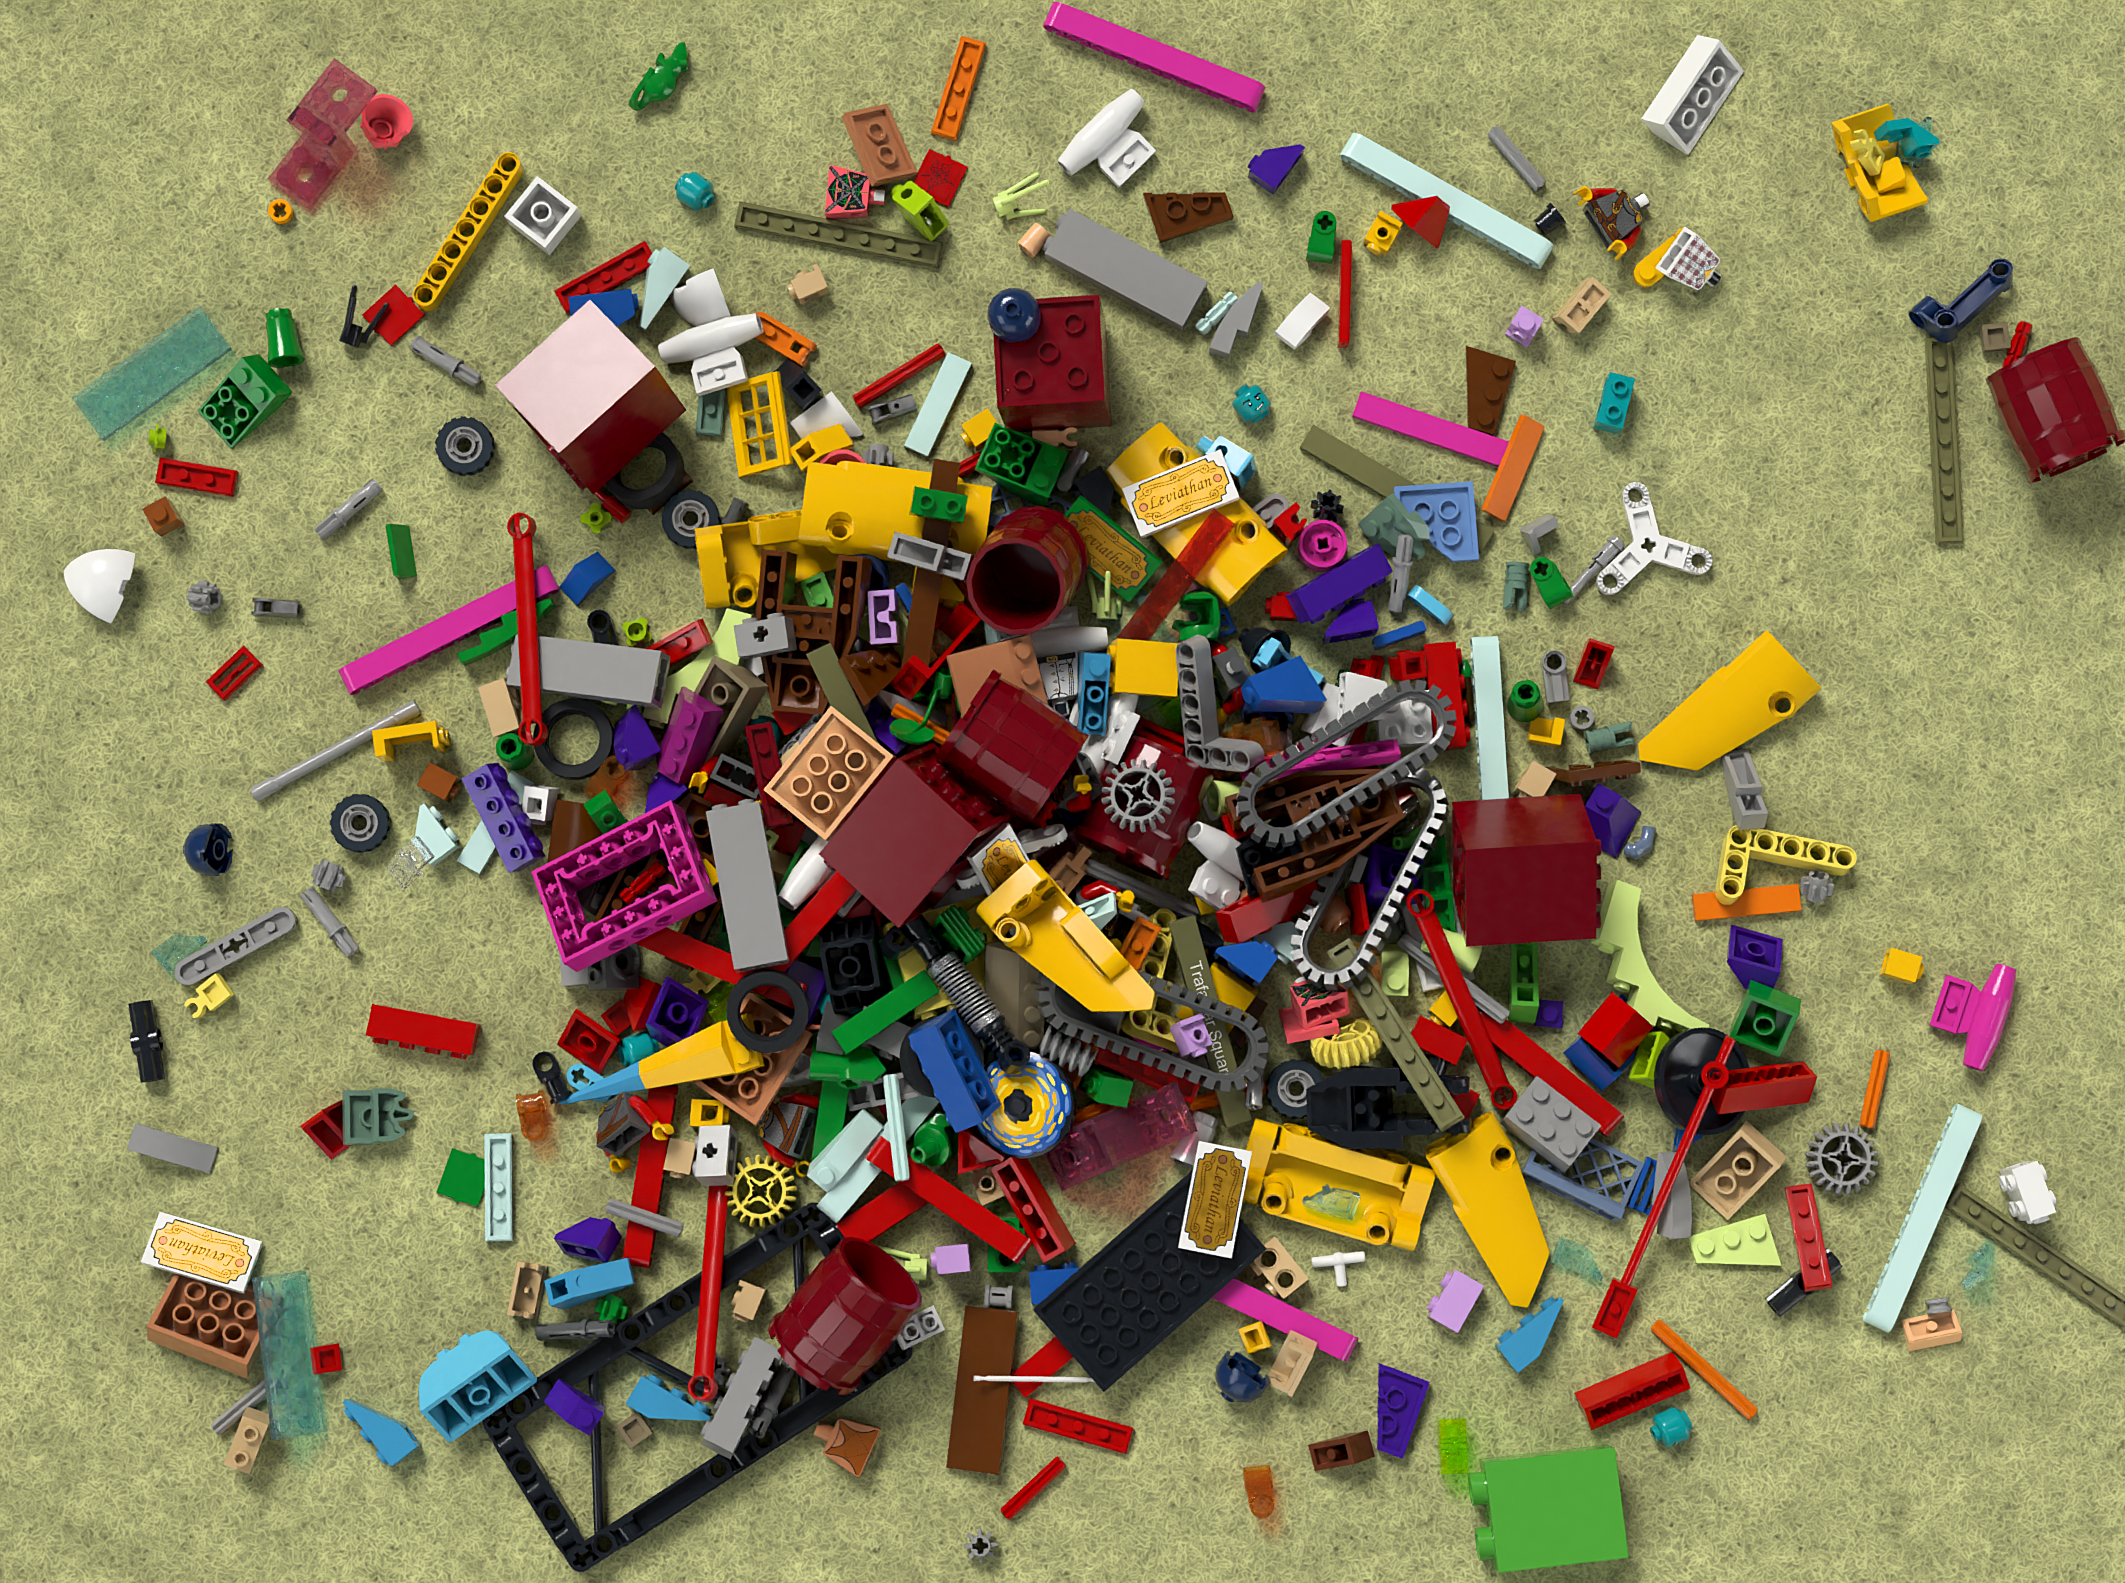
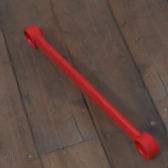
M516 513L510 517L507 529L509 534L513 536L523 720L519 726L518 735L524 743L538 746L546 740L548 729L545 723L542 722L532 537L536 532L537 526L532 517L524 513ZM527 518L529 523L528 529L522 534L520 520ZM538 723L540 732L534 740L531 734V724Z
M1415 889L1406 897V907L1414 915L1488 1086L1491 1102L1498 1109H1509L1517 1101V1092L1509 1083L1434 910L1432 896L1424 889ZM1419 894H1424L1429 898L1430 902L1426 910ZM1413 897L1420 912L1413 911L1411 907ZM1503 1086L1508 1087L1512 1091L1510 1101L1507 1100L1504 1094ZM1496 1090L1499 1095L1503 1096L1501 1098L1503 1104H1498L1495 1101L1494 1094Z
M727 1185L709 1186L694 1376L688 1383L689 1394L700 1402L712 1400L718 1391V1385L714 1379L728 1207V1196L725 1195L729 1191V1186ZM703 1379V1396L697 1397L695 1386L699 1380Z

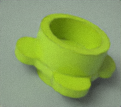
M156 424L154 430H149L148 445L153 446V452H156L157 449H165L166 428H159V424Z
M592 503L587 513H583L580 516L582 524H587L594 534H599L602 528L612 520L611 514L604 512L599 503ZM595 516H598L597 521L594 520Z
M640 617L638 620L627 621L623 624L622 629L626 632V643L629 646L634 647L637 643H648L651 640L652 635L648 632V621L645 618Z

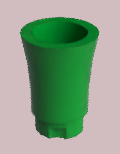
M288 308L269 310L266 313L268 365L274 368H285L301 364L305 359L299 345L291 310Z
M1528 679L1517 682L1507 699V710L1510 716L1519 722H1530L1537 719L1542 713L1544 703L1539 687ZM1528 696L1530 699L1527 698L1524 700L1521 697Z
M513 733L505 734L496 743V753L501 763L510 770H523L533 761L535 754L534 746L524 743L519 738V735ZM512 746H516V751L510 754L509 749Z

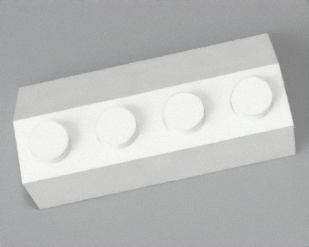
M1697 35L1641 120L1652 133L1686 155H1689L1744 70L1720 40Z

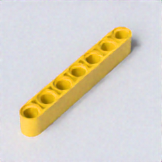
M505 152L498 157L413 291V298L422 310L426 312L433 311L440 305L521 178L523 166L518 156L514 153ZM510 162L516 163L513 171H504L506 164ZM493 185H502V189L500 192H490L491 187ZM488 206L486 214H476L479 207ZM472 227L475 229L471 236H463V231L466 228ZM452 250H461L457 258H449V253ZM439 271H446L447 275L443 280H435V275ZM433 293V297L429 302H421L423 294Z

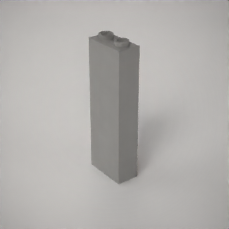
M1070 208L1066 215H1060L1055 225V228L1058 229L1054 237L1049 236L1043 246L1045 260L1181 332L1183 331L1207 288L1206 280Z
M517 633L511 645L512 657L510 666L506 670V685L516 690H521ZM538 636L541 693L631 705L636 704L654 708L662 707L671 656L657 650Z
M754 799L739 801L737 806L728 807L727 804L715 805L711 811H706L734 970L736 973L790 963L761 804L759 801L754 802Z

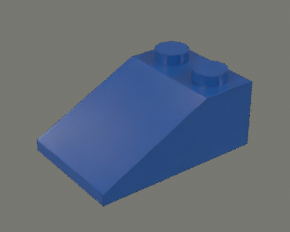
M1623 994L1618 996L1627 1003L1628 999ZM1654 1026L1650 1032L1660 1031ZM1580 1035L1563 1054L1602 1091L1616 1080L1635 1059L1639 1045L1620 1068L1614 1065Z

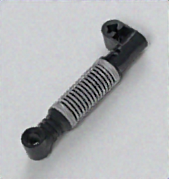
M923 914L900 928L896 925L890 928L880 943L882 955L890 960H898L915 949L926 963L925 969L930 973L929 975H931L932 979L937 978L935 983L940 982L938 986H943L941 990H945L944 994L949 993L947 998L952 997L950 1002L955 1001L953 1002V1006L957 1005L955 1009L960 1008L958 1013L963 1012L961 1017H965L964 1021L969 1020L967 1025L973 1023L970 1026L973 1033L984 1041L988 1040L987 1045L989 1047L993 1046L992 1052L997 1051L995 1056L998 1058L1000 1069L1008 1074L1020 1072L1030 1059L1028 1046L1017 1039H1012L1014 1034H1009V1028L1005 1029L1006 1024L1004 1023L1005 1017L1003 1013L996 1009V1005H993V1001H990L991 997H987L988 994L984 993L985 990H981L982 986H978L979 982H976L973 974H970L967 967H964V963H961L962 959H958L959 956H957L956 951L945 945ZM904 934L906 938H904L901 944L894 945L893 943H896L901 935ZM1009 1053L1016 1054L1019 1062L1012 1061Z

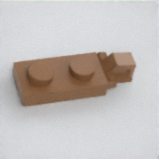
M1082 844L1073 854L1068 851L1065 856L1063 855L1049 872L1050 877L1067 896L1086 874L1084 871L1088 866L1084 862L1092 852Z

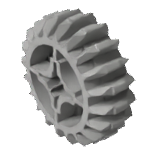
M1135 759L1131 760L1132 768L1127 769L1124 762L1121 763L1123 772L1119 773L1114 768L1112 773L1116 777L1115 780L1110 777L1105 779L1106 783L1111 785V788H1102L1104 794L1110 795L1102 798L1103 804H1111L1105 809V813L1111 814L1115 812L1111 817V821L1115 823L1121 818L1122 820L1119 825L1121 829H1124L1127 823H1130V832H1135L1136 825H1140L1142 833L1146 832V823H1150V827L1153 830L1156 829L1153 820L1157 818L1160 823H1164L1165 819L1161 813L1171 814V809L1165 805H1173L1175 803L1173 798L1167 797V795L1174 794L1175 789L1171 787L1165 788L1172 783L1171 778L1162 780L1166 771L1161 769L1155 773L1157 769L1156 763H1152L1150 768L1147 769V761L1145 759L1141 761V767H1137ZM1131 776H1144L1136 785L1122 783ZM1152 779L1161 790L1159 802L1148 794V788ZM1143 788L1142 793L1146 799L1142 801L1139 799V802L1134 803V797L1130 792H1137V790H1142ZM1117 790L1123 792L1129 798L1125 813L1116 803ZM1142 806L1155 809L1145 816H1133L1138 808Z
M1833 1123L1832 1131L1828 1126L1822 1127L1825 1136L1819 1132L1814 1133L1818 1143L1815 1141L1808 1142V1145L1815 1149L1814 1152H1805V1156L1813 1157V1161L1806 1162L1805 1166H1814L1815 1170L1810 1171L1809 1176L1819 1175L1820 1177L1815 1181V1184L1820 1186L1826 1182L1824 1191L1829 1192L1834 1186V1194L1840 1195L1843 1187L1844 1193L1850 1195L1852 1191L1851 1186L1856 1192L1861 1191L1859 1181L1864 1185H1869L1870 1182L1865 1176H1875L1876 1173L1869 1168L1870 1166H1878L1877 1161H1871V1156H1877L1878 1151L1869 1150V1147H1872L1875 1142L1871 1140L1865 1143L1864 1140L1868 1137L1867 1132H1863L1858 1136L1859 1126H1854L1850 1131L1849 1123H1843L1841 1129L1838 1123ZM1840 1136V1142L1837 1143V1147L1833 1152H1822L1825 1145L1831 1139ZM1848 1139L1857 1144L1862 1158L1852 1154ZM1840 1151H1842L1844 1157L1854 1161L1844 1162L1843 1166H1841V1161L1830 1158V1156L1841 1155ZM1822 1160L1828 1161L1833 1165L1835 1179L1827 1174L1822 1165ZM1851 1165L1861 1166L1853 1178L1843 1181L1844 1175L1847 1174V1170Z

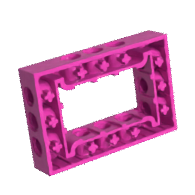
M672 800L531 871L562 961L576 972L717 902L685 812ZM659 849L665 851L670 865L668 866L669 872L673 874L678 889L670 884L659 887L658 891L643 899L639 897L635 899V903L619 911L614 910L611 915L597 922L592 921L587 924L576 893L577 891Z

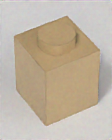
M670 1138L663 1170L670 1171L669 1176L685 1179V1174L692 1175V1166L697 1154L695 1143Z

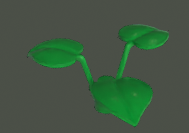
M939 667L936 671L934 683L928 680L911 699L914 702H924L926 700L930 702L923 721L919 724L911 719H896L890 724L889 730L892 735L914 745H923L931 742L934 739L935 732L925 726L928 723L935 702L941 699H948L953 693L957 710L960 712L949 667Z

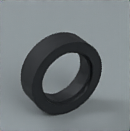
M663 432L647 446L661 450L666 458L665 471L654 485L641 490L627 488L622 484L621 470L605 483L622 504L634 509H651L668 501L679 489L684 476V461L680 451Z
M565 699L552 704L542 713V722L547 726L548 735L546 740L541 745L534 746L540 762L549 771L564 779L581 780L597 774L607 765L614 751V730L608 717L597 706L581 699ZM573 714L590 718L596 724L600 737L595 754L586 762L577 765H569L558 761L553 756L549 746V736L553 726L561 718ZM536 723L533 732L534 740L540 732L538 723Z
M759 969L742 977L731 990L727 1002V1022L734 1037L748 1049L760 1053L782 1051L794 1044L805 1030L808 1021L807 997L801 985L789 974L776 969ZM771 985L784 990L794 1004L795 1012L791 1024L777 1035H758L747 1028L742 1020L740 1012L742 1001L751 990L759 986Z
M936 1017L922 1020L908 1031L901 1044L899 1056L901 1071L908 1084L920 1094L936 1098L934 1088L930 1080L924 1075L919 1064V1058L910 1046L908 1036L918 1027ZM961 1020L983 1065L984 1051L981 1040L973 1033L970 1026Z

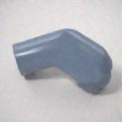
M1643 826L1640 840L1634 844L1628 843L1625 845V856L1632 857V859H1640L1648 854L1653 846L1656 828Z

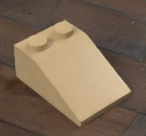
M1746 1120L1689 1181V1185L1729 1220L1780 1168L1786 1156Z

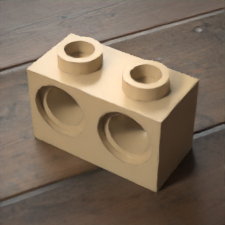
M1532 761L1526 767L1512 794L1516 798L1544 796L1556 773Z
M1274 1236L1263 1245L1266 1247L1265 1251H1272L1275 1254V1263L1269 1267L1264 1266L1260 1255L1249 1266L1258 1277L1261 1274L1265 1276L1269 1281L1265 1286L1275 1298L1280 1295L1284 1299L1306 1282L1308 1277ZM1283 1272H1288L1292 1276V1283L1287 1288H1282L1277 1281L1278 1276Z
M248 1406L246 1407L225 1459V1466L247 1474L250 1473L272 1415Z

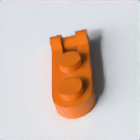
M755 312L761 319L764 332L754 339L787 359L789 358L801 368H804L808 362L806 360L810 352L813 353L817 345L768 314ZM795 343L802 346L798 353L791 350Z

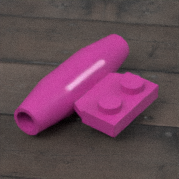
M1996 963L1981 991L1971 982L1945 975L1929 1026L1952 1034L1967 1033L1963 1058L1964 1066L1978 1071H1984L1999 1043L2011 1007L2016 969Z

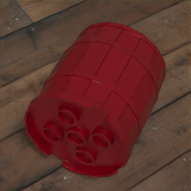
M2078 337L2065 339L2032 352L2002 367L1986 379L2004 429L2016 454H2018L2028 471L2025 474L2028 483L2041 481L2040 474H2049L2050 477H2053L2107 453L2106 448L2112 446L2113 442H2115L2117 447L2125 443V430H2121L2114 406L2095 368L2096 366L2090 360Z
M1042 506L1019 508L1003 517L976 551L966 580L968 598L978 617L993 629L1010 635L1033 634L1056 619L1083 584L1089 565L1087 543L1082 534L1078 533L1076 527L1069 522L1070 520L1065 515Z
M993 669L971 701L968 711L963 718L959 719L935 758L941 764L944 761L948 763L965 779L1002 802V804L1010 806L1033 820L1089 735L1085 732L1083 733L1068 721L1064 715H1061L1049 705L1025 691V689L1019 688L1001 678L1002 673Z
M1132 734L1118 765L1108 762L1100 778L1104 787L1111 788V785L1106 783L1105 779L1110 777L1115 780L1116 777L1113 775L1112 769H1117L1119 773L1123 772L1120 765L1123 762L1126 764L1127 769L1132 768V759L1136 760L1137 767H1141V761L1145 759L1147 761V769L1150 768L1152 763H1156L1157 769L1155 773L1164 769L1166 774L1162 780L1169 777L1172 780V783L1165 788L1171 787L1175 789L1174 794L1167 795V797L1173 798L1175 803L1173 805H1165L1171 809V814L1161 813L1165 819L1164 823H1160L1157 818L1153 820L1156 825L1154 830L1150 827V823H1146V832H1141L1140 825H1136L1135 832H1130V823H1127L1126 827L1121 829L1119 825L1122 819L1120 818L1117 822L1113 823L1111 817L1115 812L1111 814L1105 813V809L1111 804H1103L1102 798L1110 795L1102 793L1091 802V807L1086 810L1081 825H1076L1072 836L1098 853H1101L1102 850L1105 852L1110 851L1116 855L1114 861L1157 880H1163L1164 878L1167 881L1171 873L1169 867L1183 847L1187 838V832L1195 822L1203 806L1204 798L1214 776L1183 755L1151 740ZM1131 776L1122 783L1136 785L1144 776ZM1152 779L1148 788V794L1159 802L1161 790ZM1143 788L1142 790H1137V792H1130L1134 797V803L1139 802V799L1141 801L1146 799L1142 793ZM1117 790L1116 803L1125 813L1129 798L1123 792ZM1142 806L1138 808L1133 816H1145L1155 809Z
M847 1237L841 1240L819 1262L817 1267L792 1295L785 1309L771 1319L768 1332L772 1340L776 1336L777 1341L780 1343L781 1346L777 1351L783 1360L800 1376L825 1391L829 1386L839 1389L838 1394L847 1395L857 1388L860 1384L861 1376L876 1364L899 1334L903 1332L912 1315L921 1306L922 1296L916 1282L907 1270L892 1256L878 1246L861 1238Z

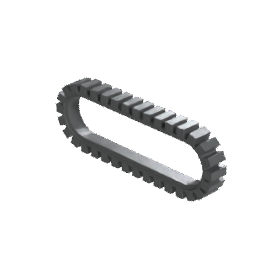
M1410 680L1401 681L1396 689L1391 685L1384 689L1381 695L1377 693L1368 700L1367 705L1363 702L1355 707L1353 713L1351 710L1344 713L1340 717L1339 722L1337 719L1329 722L1325 727V731L1321 727L1314 731L1310 738L1309 736L1304 737L1298 742L1297 748L1293 744L1286 748L1282 755L1278 753L1271 757L1269 765L1272 769H1270L1266 761L1261 763L1254 771L1256 775L1250 772L1244 779L1237 794L1236 800L1241 801L1236 805L1237 817L1246 816L1240 822L1241 827L1245 832L1254 827L1255 830L1250 838L1258 843L1264 835L1267 836L1265 846L1276 848L1279 838L1281 839L1282 847L1292 846L1295 842L1294 834L1299 842H1302L1312 832L1315 834L1323 829L1326 823L1330 825L1340 816L1339 813L1343 817L1351 812L1354 806L1357 808L1364 804L1368 797L1371 800L1379 795L1382 789L1385 791L1392 787L1396 780L1399 783L1407 778L1410 772L1413 774L1420 770L1424 763L1428 765L1435 761L1438 754L1441 755L1448 747L1455 734L1456 727L1452 726L1457 720L1455 710L1446 711L1452 705L1451 700L1447 695L1438 700L1436 697L1441 689L1434 684L1427 692L1425 691L1426 681L1416 680L1413 687H1411ZM1406 700H1417L1426 704L1434 712L1437 720V731L1434 738L1428 743L1295 824L1284 828L1273 827L1264 823L1257 815L1254 807V797L1257 790L1264 784L1396 704Z
M1421 768L1417 773L1412 774L1410 772L1407 778L1399 783L1396 780L1393 785L1394 791L1403 787L1421 789L1430 798V812L1358 951L1349 964L1340 969L1327 970L1317 966L1310 958L1309 948L1319 925L1356 856L1337 870L1329 873L1328 875L1331 878L1323 876L1319 879L1318 885L1324 893L1314 889L1310 899L1316 905V908L1306 904L1302 913L1309 921L1306 922L1300 918L1298 919L1295 929L1300 935H1292L1290 943L1294 949L1291 951V955L1297 969L1305 980L1309 979L1313 986L1321 989L1324 983L1328 991H1338V981H1340L1344 989L1354 986L1351 976L1354 975L1360 982L1367 976L1365 969L1362 967L1363 964L1373 968L1377 959L1374 953L1370 951L1373 950L1381 953L1384 943L1378 936L1380 935L1388 939L1392 932L1386 920L1396 924L1400 915L1394 906L1403 910L1406 905L1405 894L1401 892L1409 894L1413 891L1415 885L1409 877L1419 880L1423 873L1420 865L1416 863L1418 862L1424 866L1427 865L1430 855L1424 848L1434 852L1438 842L1432 833L1441 837L1446 829L1443 821H1448L1449 818L1447 795L1440 781L1434 775L1431 777L1429 771Z
M1137 969V973L1153 989L1155 995L1233 1024L1243 1031L1248 1043L1247 1056L1243 1063L1230 1072H1215L1065 1015L1056 1004L1054 996L1056 984L1039 972L1036 982L1044 985L1045 988L1035 989V999L1039 1002H1045L1037 1005L1042 1016L1048 1017L1046 1021L1053 1027L1059 1029L1062 1025L1060 1031L1066 1035L1075 1037L1076 1034L1078 1039L1087 1043L1091 1041L1092 1044L1103 1049L1107 1046L1108 1050L1121 1055L1122 1053L1127 1058L1135 1061L1138 1060L1148 1066H1154L1164 1072L1168 1071L1172 1075L1180 1078L1183 1077L1190 1082L1199 1083L1212 1090L1215 1085L1216 1089L1230 1092L1231 1086L1236 1090L1247 1087L1243 1077L1253 1083L1260 1076L1253 1069L1254 1066L1264 1069L1267 1059L1259 1056V1053H1269L1268 1042L1263 1039L1259 1040L1267 1036L1263 1027L1256 1024L1257 1020L1246 1012L1243 1013V1010L1235 1006L1212 999L1191 989L1182 988L1175 983L1167 982L1162 978Z

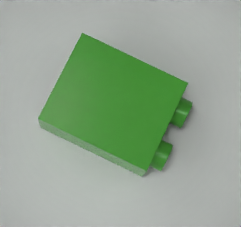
M1605 1444L1479 1459L1481 1472L1468 1473L1472 1506L1485 1505L1488 1526L1475 1528L1479 1561L1492 1560V1566L1498 1573L1629 1558L1615 1447Z

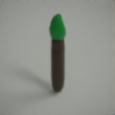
M1465 659L1461 664L1460 674L1464 675L1465 690H1462L1463 700H1466L1468 715L1465 716L1468 724H1472L1475 718L1472 670L1468 660Z

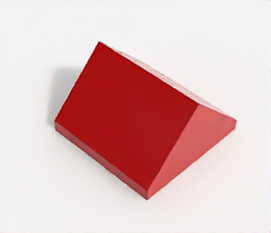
M1611 992L1577 1034L1620 1068L1651 1031L1653 1026L1635 1009Z
M576 1009L557 1045L598 1074H601L617 1052L622 1039L583 1011Z

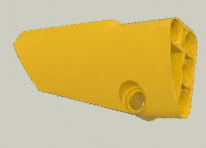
M802 509L750 517L748 521L694 528L706 610L733 605L747 608L755 603L758 598L762 549L788 551L797 554L795 584L822 571L825 573L836 569L837 556L845 554L832 553L825 545L814 546L798 543ZM748 588L751 590L750 594L745 597L737 595L740 589Z
M1766 630L1728 666H1723L1717 670L1638 743L1639 760L1698 771L1782 720L1792 718L1797 710L1822 687L1776 638ZM1785 699L1791 702L1790 710L1786 713H1779L1777 708L1779 702Z
M1030 860L977 907V914L1007 947L1014 950L1091 1012L1152 1010L1155 997L1153 989L1036 860ZM1016 928V934L1012 938H1006L1008 930Z
M1488 1112L1471 1121V1132L1459 1133V1135L1448 1133L1429 1144L1425 1149L1426 1158L1452 1200L1457 1216L1510 1305L1528 1308L1550 1251L1515 1155L1513 1143L1508 1139L1494 1113ZM1502 1147L1509 1150L1506 1156L1495 1154Z

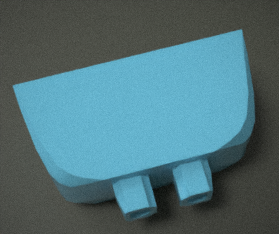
M484 1330L471 1336L466 1333L459 1338L456 1347L451 1350L443 1349L437 1353V1360L422 1374L418 1391L420 1412L446 1441L452 1442L535 1384L537 1378L497 1331Z

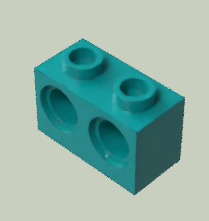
M1609 372L1605 379L1593 428L1614 434L1620 433L1623 429L1635 378Z

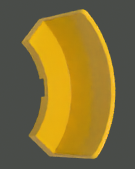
M1884 104L1831 122L1838 154H1844L1848 166L1847 169H1844L1849 186L1850 188L1856 187L1859 194L1857 203L1870 222L1928 203V197L1918 185L1908 165L1900 140L1889 143L1888 140L1877 142L1885 153L1883 163L1894 157H1899L1906 175L1904 187L1878 193L1873 177L1860 165L1858 160L1859 152L1853 150L1850 145L1851 141L1857 140L1853 132L1861 129L1867 132L1869 138H1874L1876 141L1874 131L1886 121L1894 120L1890 104Z

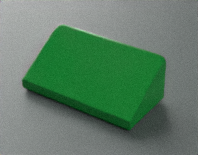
M386 524L393 575L399 580L416 577L417 571L409 526Z

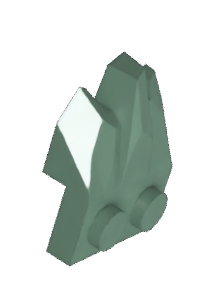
M1394 493L1387 496L1358 523L1373 545L1379 544L1383 551L1396 557L1399 535L1407 534L1413 538L1411 556L1417 560L1424 557L1426 550L1420 540L1430 539L1428 526L1416 510L1409 514Z
M391 1088L344 1090L342 1092L343 1145L393 1142L405 1135V1130L399 1126L398 1122L411 1120L415 1112L401 1108L398 1105L399 1101L405 1099L406 1092Z

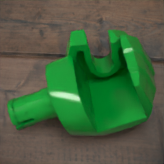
M1203 591L1184 594L1179 599V611L1194 614L1196 621L1175 620L1173 622L1172 629L1179 633L1178 642L1181 643L1195 635L1204 636L1208 642L1216 641L1221 629V613L1217 597Z
M945 1111L936 1112L915 1130L914 1148L911 1150V1158L914 1162L923 1163L928 1166H940L946 1163L950 1156L958 1153L959 1132L955 1133L953 1127L949 1125L946 1120Z

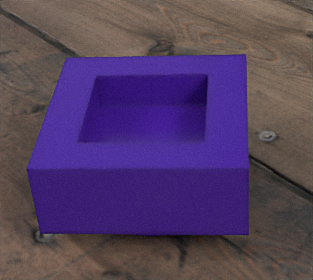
M1539 999V1008L1534 1026L1562 1028L1563 1001Z

